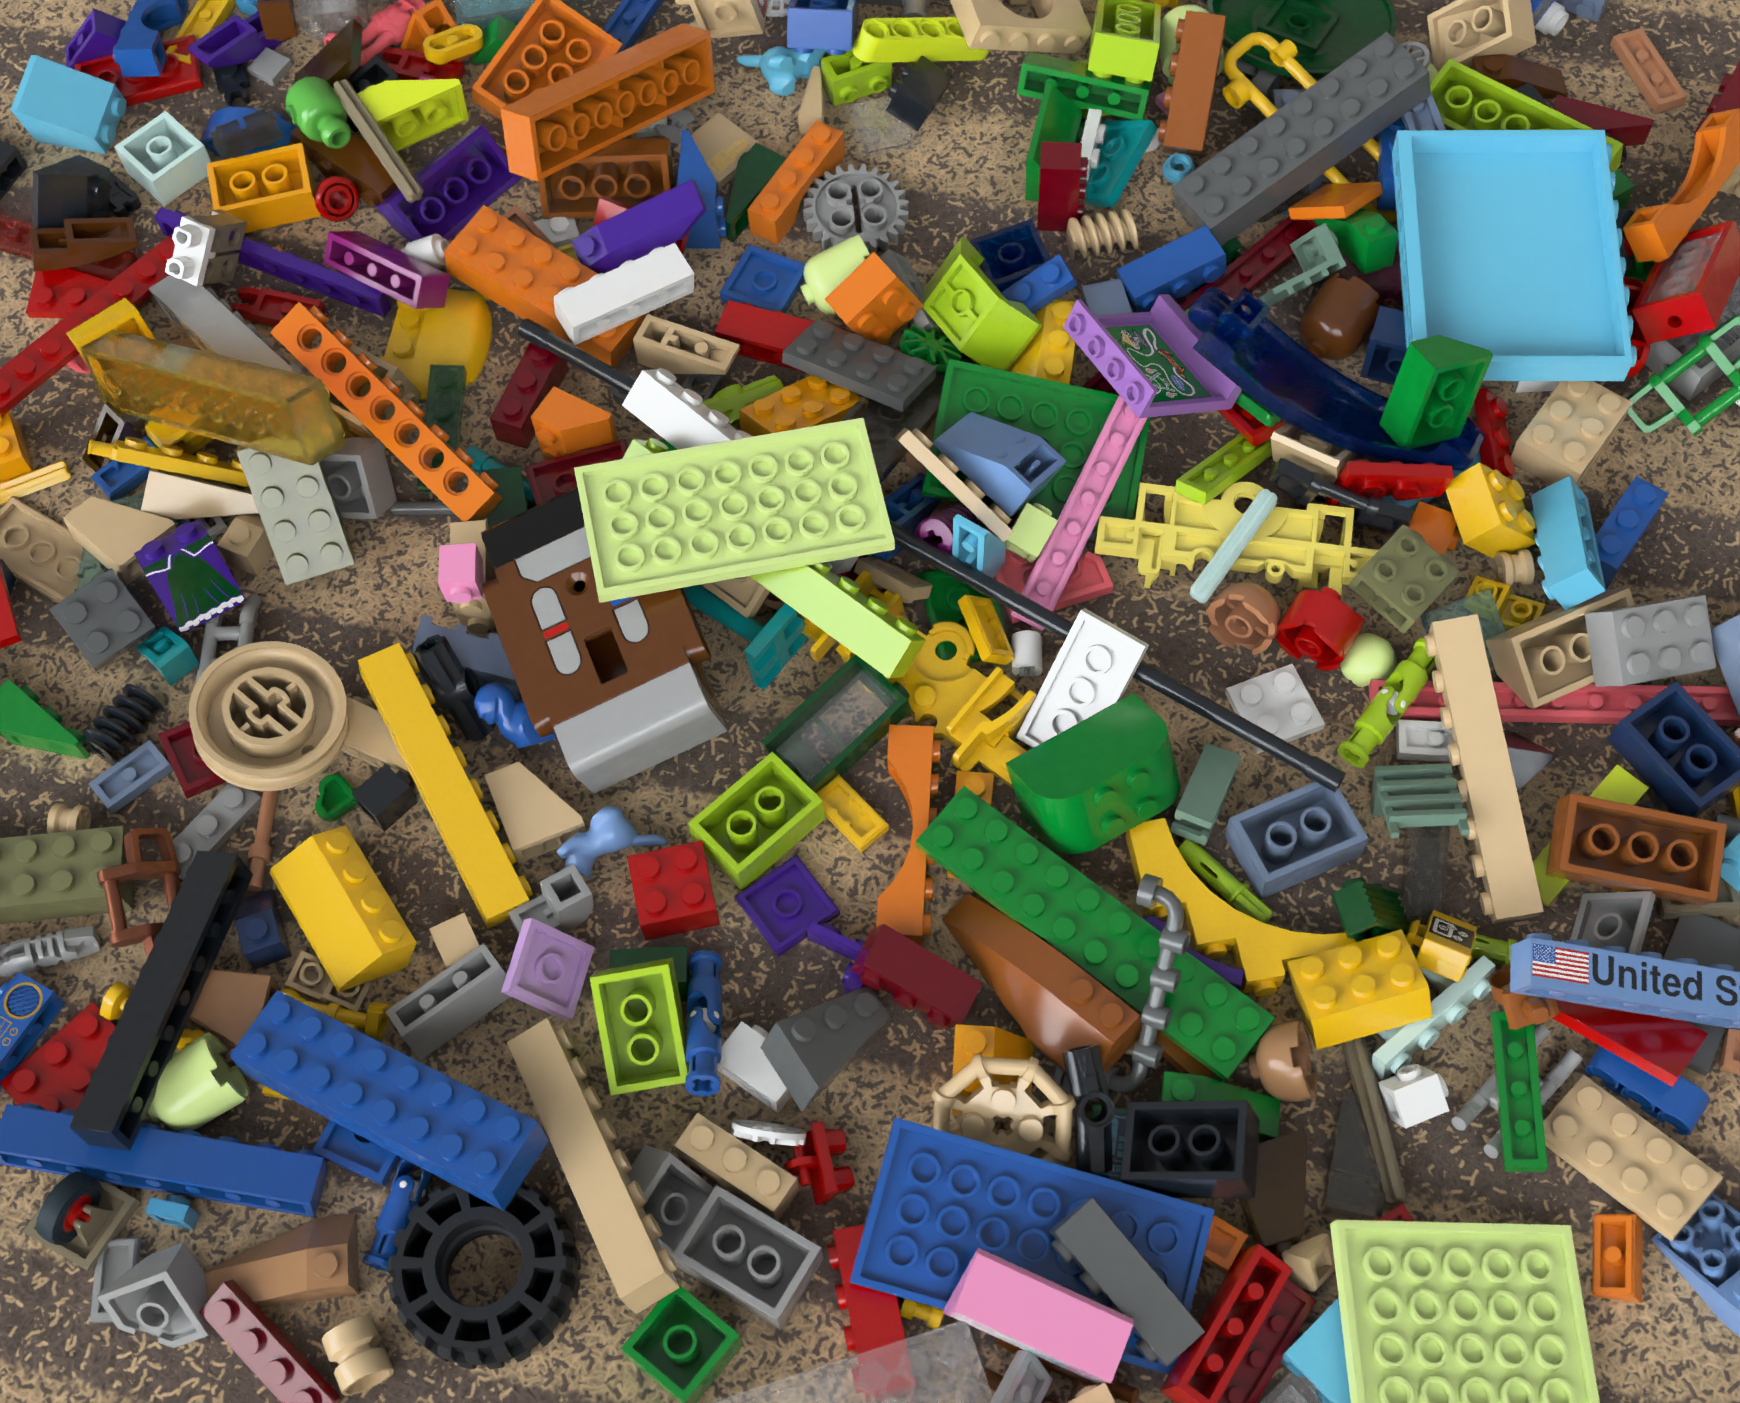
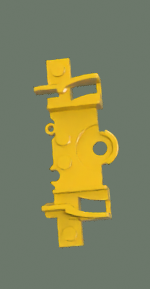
M863 570L855 580L861 587L859 592L866 597L871 595L884 602L889 607L887 612L895 618H904L902 616L905 612L902 596L898 593L894 595L889 590H886L883 594L874 587L871 574ZM798 612L797 616L805 622V628L801 633L815 642L810 649V655L812 659L819 662L837 640ZM942 621L933 624V628L928 631L929 634L927 636L917 630L916 633L926 639L904 677L888 679L886 676L884 677L891 684L895 681L899 682L910 694L911 697L908 699V702L913 711L912 715L915 716L917 726H920L921 722L925 719L935 720L937 725L934 728V738L943 737L957 747L951 756L952 763L960 771H971L980 762L985 769L994 773L996 777L1013 788L1006 763L1027 751L1011 739L1020 730L1037 697L1036 693L1032 690H1029L1025 695L1019 693L1015 688V682L1004 675L1003 669L999 666L995 668L988 678L975 668L971 669L967 666L971 656H974L975 644L970 637L969 631L964 626L951 621ZM945 641L952 642L957 648L956 655L950 660L940 659L935 652L936 647L940 643ZM841 643L835 649L842 657L844 663L855 655ZM864 685L865 691L868 692V693H870V694H873V693ZM1007 695L1018 702L1009 711L993 721L986 717L991 709Z

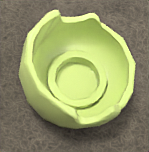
M1363 633L1357 636L1342 661L1340 669L1348 680L1363 688L1368 686L1371 680H1387L1397 667V658L1389 641L1376 634Z

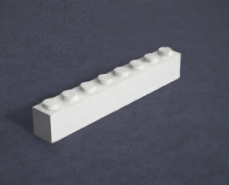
M663 368L642 370L622 406L676 449L752 437L744 431H737L728 424L729 419L727 416L717 410L709 409L702 403L703 399L699 394L681 387L675 382L677 378ZM859 556L829 561L828 563L832 566L830 571L836 575L850 571Z

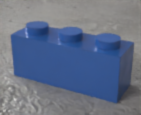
M1205 225L1116 269L1117 278L1121 279L1130 307L1134 313L1150 312L1159 295L1169 294L1173 299L1181 298L1188 295L1193 289L1205 283H1212L1223 274H1226V254L1208 226Z
M1638 476L1634 478L1595 535L1605 589L1609 587L1658 514L1668 495L1666 491Z

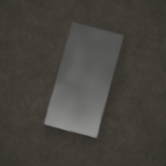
M1705 914L1681 915L1676 921L1662 959L1673 961L1677 958H1692L1698 960V965L1709 967L1714 964H1727L1734 966V971L1740 972V929ZM1689 1022L1707 1032L1708 1036L1687 1068L1706 1076L1710 1071L1726 1028Z

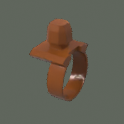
M1511 965L1497 970L1490 976L1488 981L1495 1002L1504 1005L1510 1030L1520 1029L1532 1024H1541L1560 1014L1556 1000L1510 993V989L1501 988L1510 983Z

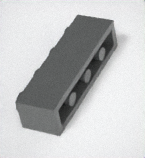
M1085 1198L1049 1230L1055 1238L1051 1243L1055 1251L1066 1263L1073 1259L1083 1271L1079 1279L1095 1297L1101 1293L1111 1306L1109 1308L1134 1319L1132 1331L1139 1338L1134 1344L1151 1364L1157 1360L1160 1364L1168 1366L1205 1332L1093 1198Z

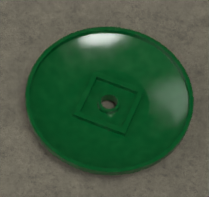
M1207 0L1206 10L1210 14L1226 16V28L1223 45L1226 48L1230 49L1244 36L1254 32L1266 33L1279 44L1288 39L1295 44L1298 51L1294 59L1314 79H1322L1384 33L1388 32L1394 37L1397 22L1391 0ZM1253 46L1240 57L1260 69L1293 77L1284 67L1276 66L1270 58V53L1262 46Z

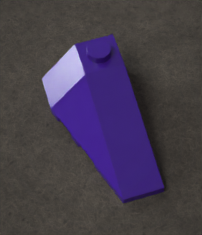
M691 179L595 225L573 240L572 245L581 264L598 274H605L618 268L628 260H636L648 255L657 247H666L676 243L677 240H683L706 212L707 208L696 182Z

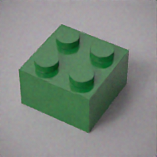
M679 1285L680 1288L658 1302L620 1349L628 1360L679 1403H697L744 1344L740 1335Z

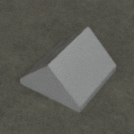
M1652 891L1583 893L1570 940H1585L1589 942V947L1594 948L1621 946L1626 949V953L1637 955V953L1641 952L1656 895Z

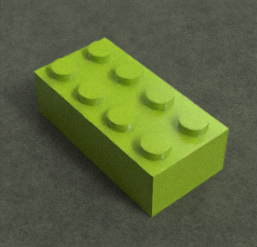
M1098 0L1091 33L1088 71H1093L1094 75L1103 78H1110L1112 75L1125 77V80L1136 84L1144 83V81L1152 82L1160 46L1161 4L1138 0Z

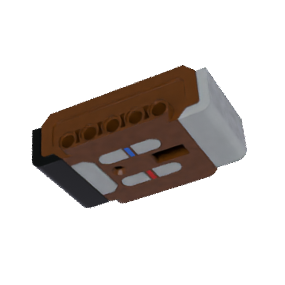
M577 486L481 532L482 540L496 574V578L481 585L482 591L530 720L540 737L543 738L554 732L556 733L570 770L593 794L728 731L722 718L720 705L702 662L711 659V653L684 588L599 603Z

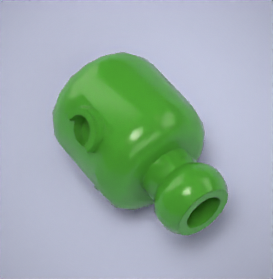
M315 76L304 77L295 82L287 92L285 110L293 119V123L311 140L323 142L326 146L334 149L344 147L351 137L350 126L346 123L348 113L341 105L339 97L334 93L333 87L326 80Z

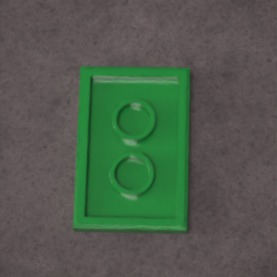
M940 569L917 574L918 578L933 585L929 598L923 599L930 629L933 628L932 625L935 623L951 621L964 626L969 631L957 601L965 594L991 599ZM991 599L1007 637L999 604L997 601ZM942 642L936 647L937 656L942 660H950L956 655L957 648L952 642ZM976 645L974 656H971L969 664L982 661Z

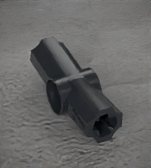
M1086 1045L1062 1051L1071 1095L1076 1102V1107L1073 1109V1116L1075 1118L1076 1170L1083 1172L1113 1171L1112 1120L1115 1115V1105L1108 1094L1098 1045ZM1098 1098L1101 1103L1100 1114L1093 1119H1088L1084 1113V1107L1090 1099Z

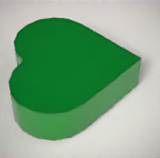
M330 774L324 777L319 784L321 796L315 803V810L323 821H336L358 805L352 795L355 790L341 775Z

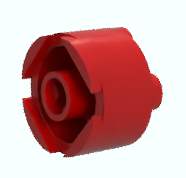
M1323 587L1320 591L1303 590L1295 596L1278 624L1277 631L1279 630L1276 639L1288 655L1298 660L1304 655L1318 662L1315 666L1316 669L1332 671L1341 665L1365 621L1360 614L1354 612L1341 601V596L1337 591L1328 587Z

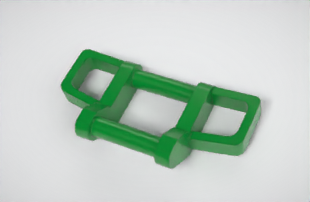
M1733 315L1708 335L1704 334L1697 340L1699 343L1661 373L1657 374L1655 372L1647 378V382L1626 398L1632 402L1628 415L1644 433H1650L1678 416L1690 432L1697 436L1703 431L1702 427L1740 399V373L1737 371L1740 368V355L1731 363L1713 342L1732 327L1740 325V315ZM1709 354L1734 386L1692 416L1667 385ZM1652 388H1655L1671 409L1651 422L1645 423L1635 413L1632 406Z

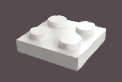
M1293 664L1226 688L1225 694L1236 714L1286 742L1307 736L1325 727L1324 720ZM1252 744L1257 754L1264 752Z

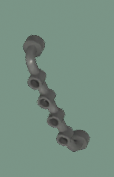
M1147 873L1139 884L1136 903L1154 909L1159 902L1166 908L1168 918L1159 941L1160 952L1157 964L1150 978L1151 990L1141 1016L1142 1027L1132 1054V1069L1128 1075L1119 1076V1068L1113 1065L1104 1074L1109 1096L1113 1091L1127 1092L1136 1089L1143 1083L1148 1068L1156 1069L1163 1054V1046L1155 1043L1157 1030L1166 1031L1172 1017V1008L1164 1006L1167 991L1175 993L1181 980V970L1173 968L1176 953L1180 955L1186 953L1191 937L1190 932L1182 930L1184 910L1179 898L1172 891L1163 887L1162 878Z

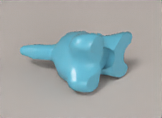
M776 46L766 51L763 55L738 56L736 60L746 67L760 68L763 77L769 83L770 91L776 95L787 96L795 91L796 80L801 78L809 79L814 66H819L821 70L820 60L823 58L826 50L814 49L813 53L802 54L796 53L794 51L795 48Z

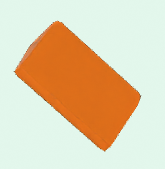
M1593 1214L1592 1296L1642 1303L1643 1221L1635 1214Z

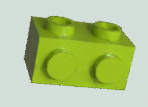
M846 50L844 55H830L821 58L822 84L834 107L844 103H851L856 99L873 93H880L892 87V62H864L858 59L852 50Z

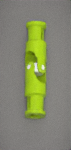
M1419 638L1415 642L1413 652L1407 660H1403L1398 664L1382 689L1355 722L1353 733L1347 741H1342L1337 748L1341 758L1357 768H1364L1369 761L1368 756L1375 746L1381 745L1406 709L1428 682V674L1436 663L1434 656L1428 657L1424 638Z

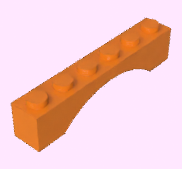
M1740 108L1712 113L1707 117L1696 132L1691 164L1678 192L1665 204L1637 209L1622 228L1637 262L1652 260L1654 262H1661L1672 256L1673 251L1688 234V231L1702 215L1710 201L1717 195L1725 181L1731 176V173L1740 162Z
M890 724L887 752L888 773L898 784L908 803L913 822L910 848L902 868L892 883L878 897L876 927L884 923L923 947V936H931L932 913H925V900H933L934 878L927 877V865H935V861L917 848L915 841L937 817V808H930L931 796H938L939 774H932L933 762H940L941 740H934V726Z

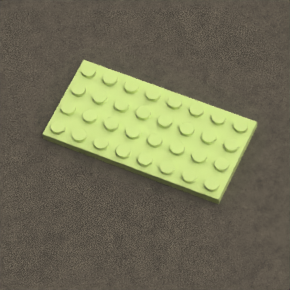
M864 418L574 467L599 603L895 550V540Z

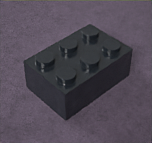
M1248 1100L1128 1102L1121 1181L1131 1186L1173 1198H1255L1260 1119Z

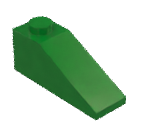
M1359 209L1346 219H1312L1318 226L1326 223L1328 229L1337 237L1338 248L1364 275L1393 265L1398 232L1380 213Z
M1164 1071L1159 1102L1248 1100L1260 1119L1259 1138L1271 1140L1279 1137L1281 1100L1206 1076Z

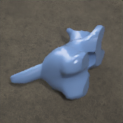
M605 806L592 817L589 831L575 834L557 850V853L561 859H566V867L574 864L580 874L590 879L592 877V868L597 858L631 846H666L668 840L657 834L639 835L633 825L624 817L619 807Z

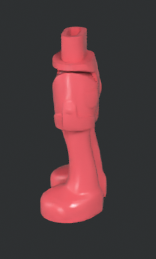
M397 0V4L393 3L383 10L375 12L370 17V23L362 31L360 66L352 74L377 55L379 57L385 48L401 44L412 13L425 6L426 3L422 0ZM330 32L324 37L325 46L338 33Z

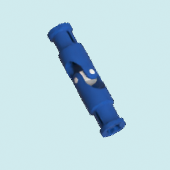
M699 950L689 957V970L692 972V979L687 985L685 1058L689 1064V1074L686 1076L685 1089L695 1096H711L720 1090L721 1078L717 1074V1065L722 1058V983L719 980V972L722 969V957L711 950Z
M402 1157L391 1185V1194L386 1199L375 1225V1229L378 1232L370 1253L364 1255L362 1260L364 1264L388 1272L389 1257L392 1255L396 1256L398 1250L393 1244L395 1236L399 1229L405 1230L408 1226L410 1219L407 1215L415 1205L419 1206V1203L424 1199L433 1176L432 1173L421 1168L422 1176L420 1182L413 1180L407 1174L413 1168L419 1166Z

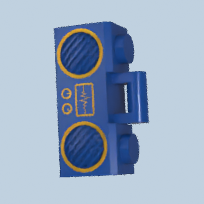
M18 972L13 979L7 980L0 988V1082L21 1064L66 1004L53 991L21 972Z

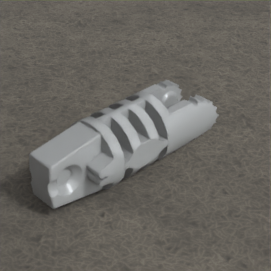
M94 926L60 929L57 934L52 931L48 932L47 935H37L35 939L31 936L10 943L7 942L0 945V957H2V961H0V974L4 977L15 976L18 972L27 973L40 970L41 966L49 968L52 965H61L63 963L62 960L65 963L72 962L99 952L100 937Z

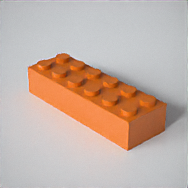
M483 205L444 250L447 273L523 320L529 318L573 345L555 316L554 296L567 287H575L589 281L591 277L598 273ZM649 312L575 346L615 368L634 344L633 338Z

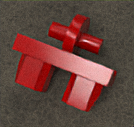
M823 1121L810 1124L811 1130L807 1132L805 1145L793 1146L794 1159L784 1164L785 1171L792 1175H798L801 1187L811 1185L815 1205L828 1203L834 1195L850 1191L855 1184L850 1166L833 1168L831 1156L842 1155L846 1151L844 1130L825 1129Z

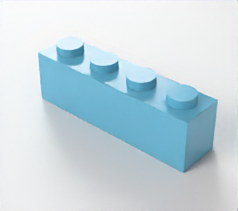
M1569 475L1532 494L1533 510L1530 511L1537 528L1534 539L1541 551L1538 563L1545 575V580H1542V587L1550 600L1556 599L1564 610H1568L1606 591L1588 498Z

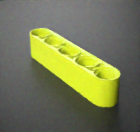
M957 17L868 18L863 21L852 46L853 54L861 61L868 63L917 62L921 55L931 62L984 60L990 51L987 49H969Z

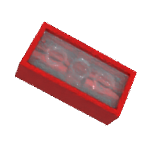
M1734 220L1688 232L1673 251L1672 256L1664 261L1655 262L1632 308V312L1647 345L1716 328L1740 275V233Z

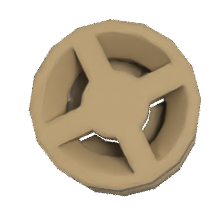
M1528 549L1518 550L1516 554L1511 555L1507 552L1496 554L1494 569L1498 582L1511 586L1513 583L1518 582L1522 585L1533 583L1535 576L1534 562Z
M55 803L48 814L47 833L89 829L91 824L90 809L84 805L68 808L66 804Z

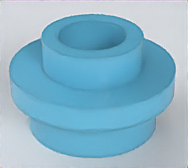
M1175 153L1164 162L1162 174L1167 181L1176 184L1193 172L1195 166L1188 155Z

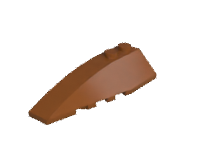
M967 893L942 918V921L968 958L972 959L980 970L981 976L1001 999L1005 1009L1020 1025L1022 1032L1029 1042L1064 1071H1066L1062 1051L1097 1044L1105 1074L1138 1040L1141 1032V1017L1136 1011L1051 945L1000 911Z

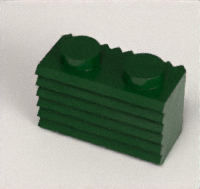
M1358 877L1344 882L1341 885L1342 889L1331 895L1347 938L1362 941L1400 929L1407 936L1410 921L1406 920L1408 914L1403 913L1405 907L1400 906L1402 900L1398 899L1399 893L1383 888L1380 883L1370 884L1365 882L1364 878Z

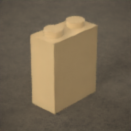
M486 520L450 523V545L476 543L483 559V583L496 578L494 571L495 562L490 552L491 547L495 550V542ZM484 594L483 599L471 600L467 603L451 602L460 624L467 626L468 631L481 634L489 629L496 628Z

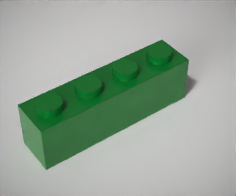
M1028 52L1022 62L1017 94L1042 100L1045 85L1052 84L1078 108L1087 110L1089 108L1102 110V113L1133 120H1143L1154 78H1152V82L1144 81L1141 84L1131 83L1125 80V77L1112 75L1110 78H1103L1094 75L1093 71H1088V64Z

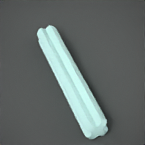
M1263 489L1259 492L1191 586L1190 596L1200 603L1208 601L1276 506L1278 497L1275 493L1270 492L1268 489Z

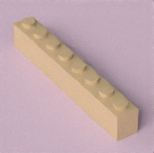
M1478 614L1432 622L1429 634L1424 635L1425 648L1428 657L1434 656L1437 670L1432 671V680L1435 692H1442L1445 704L1444 707H1440V717L1443 729H1450L1453 743L1448 744V754L1451 765H1458L1461 780H1457V792L1462 795V803L1466 802L1469 815L1467 822L1470 832L1466 837L1468 840L1474 839L1477 854L1471 856L1474 874L1476 878L1482 877L1485 892L1480 893L1484 916H1491L1492 924L1539 917L1544 910Z
M546 1018L511 1039L507 1044L620 1300L635 1314H638L680 1288L673 1272L678 1270V1266L668 1248L664 1247L662 1249L657 1238L662 1236V1231L652 1214L646 1215L642 1207L647 1202L642 1189L635 1180L631 1182L627 1172L632 1170L630 1162L620 1148L616 1150L612 1142L617 1138L616 1132L606 1117L601 1118L598 1112L603 1107L602 1102L591 1086L587 1088L584 1079L589 1077L581 1060L577 1056L574 1058L570 1050L575 1047L572 1038L564 1027L557 1029Z

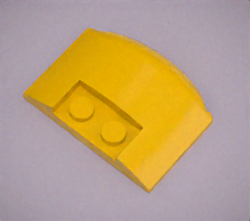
M448 289L444 307L415 309L397 300L398 310L385 356H381L380 359L397 367L422 393L419 399L456 403L461 398L458 393L469 383L473 385L478 378L490 350L493 330L492 315L486 303V296L477 291Z

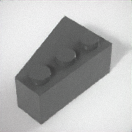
M865 986L777 1021L760 1048L801 1112H803L872 1043L890 1018V1015L874 991Z

